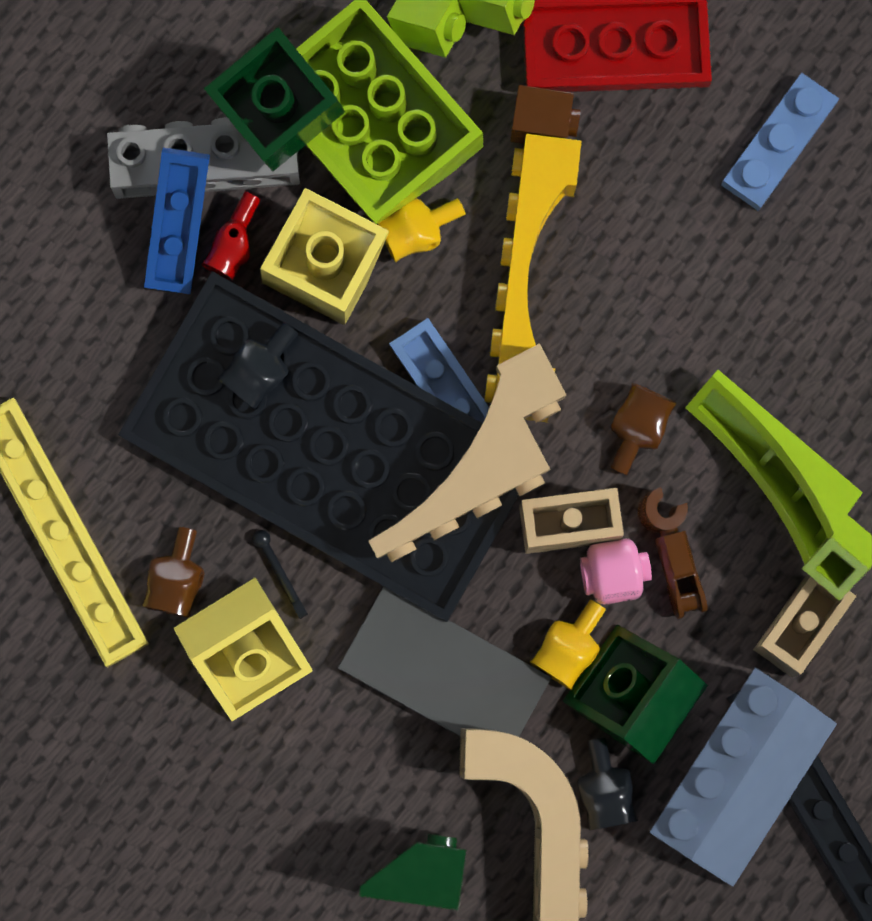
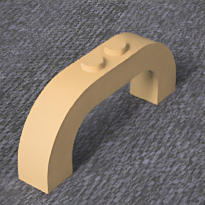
M461 728L460 777L470 780H500L508 782L524 794L532 808L535 820L533 921H579V918H585L587 914V892L585 888H580V869L587 868L588 843L586 839H580L581 828L578 804L564 773L544 751L522 738L495 730Z

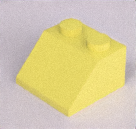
M304 188L260 268L262 283L345 325L368 283L389 230Z
M253 578L174 627L190 660L231 721L239 718L313 671L256 578Z

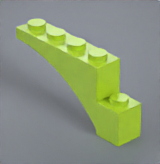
M396 0L387 15V19L392 30L407 47L446 58L453 44L458 42L463 36L466 22L515 35L523 19H527L532 13L535 0Z
M717 370L685 408L727 447L753 477L787 527L805 564L802 569L840 601L872 566V535L848 515L863 492L727 376Z

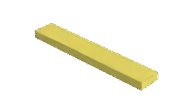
M13 397L0 404V473L106 667H109L149 645V642L16 399Z

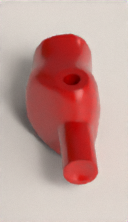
M244 191L230 220L216 232L210 252L202 263L205 269L222 275L227 280H233L239 268L250 258L246 228L261 199ZM229 234H234L236 237L233 238Z

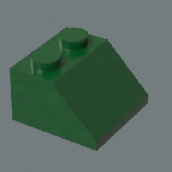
M617 624L600 647L595 660L583 671L563 702L623 746L654 764L708 685L679 658Z
M428 834L427 843L416 842L360 886L359 896L458 910L466 849L456 848L457 838Z

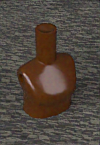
M632 383L627 398L618 409L610 426L611 430L622 440L610 467L627 475L639 448L658 449L665 434L669 416L677 403L659 393Z
M178 527L172 555L152 559L148 570L147 591L142 607L155 611H165L168 614L185 618L191 617L193 600L204 579L203 568L190 560L197 534L196 530Z

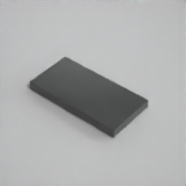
M383 587L338 667L341 671L458 736L461 734V728L495 730L519 737L552 678L450 620L448 622L444 621L386 587Z

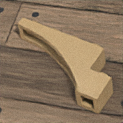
M540 344L496 366V371L500 376L498 387L485 421L470 448L449 477L424 503L400 522L369 540L377 558L387 555L390 561L393 562L416 550L413 543L414 540L428 533L431 534L433 540H436L459 528L456 519L473 510L476 518H479L502 506L499 496L515 488L519 496L545 484L541 475L548 472L550 468L524 419L532 416L537 423L559 412L561 408L558 402L565 399L566 393Z

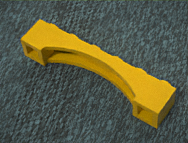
M526 134L524 149H514L511 176H519L520 184L518 193L509 192L506 220L515 221L513 238H504L501 265L510 266L508 284L498 283L495 311L504 312L502 329L493 328L490 356L499 357L498 365L536 346L528 311L527 287L530 261L538 236L553 209L564 196L574 197L582 140ZM498 372L497 375H487L484 399L487 403H492L500 380ZM530 416V417L524 419V420L535 421L532 416ZM549 417L540 422H548Z

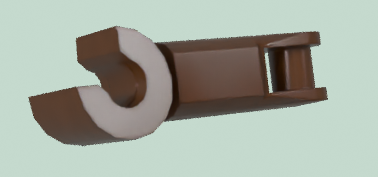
M659 487L641 499L638 506V518L649 531L660 533L661 537L656 538L655 543L665 575L672 610L676 618L680 619L684 617V612L698 609L702 613L707 611L708 606L686 531H678V527L687 516V503L671 508L668 517H662L657 511L658 503L664 496L662 488ZM689 577L692 591L680 594L676 580Z

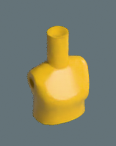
M458 198L433 210H430L420 199H414L377 225L389 230L385 244L393 260L397 262L408 255L435 249L441 242L440 226L466 214Z
M590 599L574 624L560 620L555 621L549 628L540 650L531 660L530 664L538 670L545 672L562 686L572 690L579 675L592 664L600 651L599 645L590 633L606 609Z

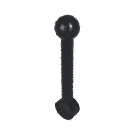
M265 530L256 531L252 536L253 544L262 549L299 619H302L308 614L269 544L271 541L270 534Z

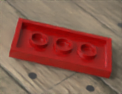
M535 0L532 13L527 19H523L526 86L563 92L694 88L710 87L711 85L707 0Z

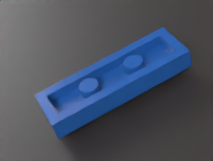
M164 147L162 149L144 288L191 294L210 154Z

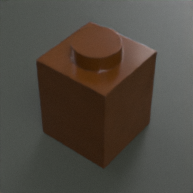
M519 85L510 142L524 144L526 134L565 139L568 136L577 137L581 110L572 109L574 93Z

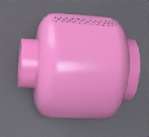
M625 538L594 543L588 548L587 557L580 558L585 594H593L596 601L600 604L636 600L642 595L643 581L652 580L648 553H639L637 546L630 539Z

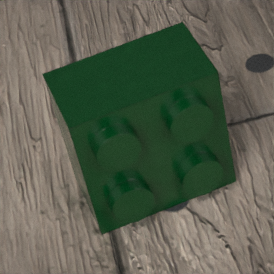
M278 27L204 88L272 172L346 112L339 100Z

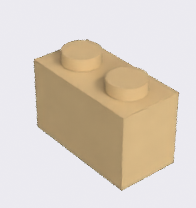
M617 488L521 500L519 506L525 554L591 546L594 543L620 540L624 536Z
M807 574L753 650L791 678L801 675L857 596L848 591L839 601Z

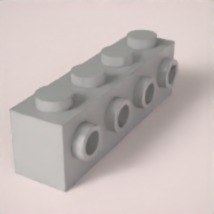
M218 118L213 120L211 125L193 126L191 122L175 121L167 123L164 129L147 130L143 125H126L120 127L119 132L107 133L110 187L116 199L156 196L163 147L210 154L205 192L300 185L298 152L272 172L228 118Z

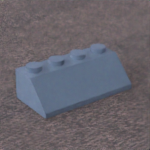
M755 668L649 833L726 883L734 886L837 723L796 693Z

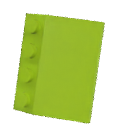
M354 0L296 48L346 111L307 143L306 146L373 223H380L447 178L483 148V132L367 0Z

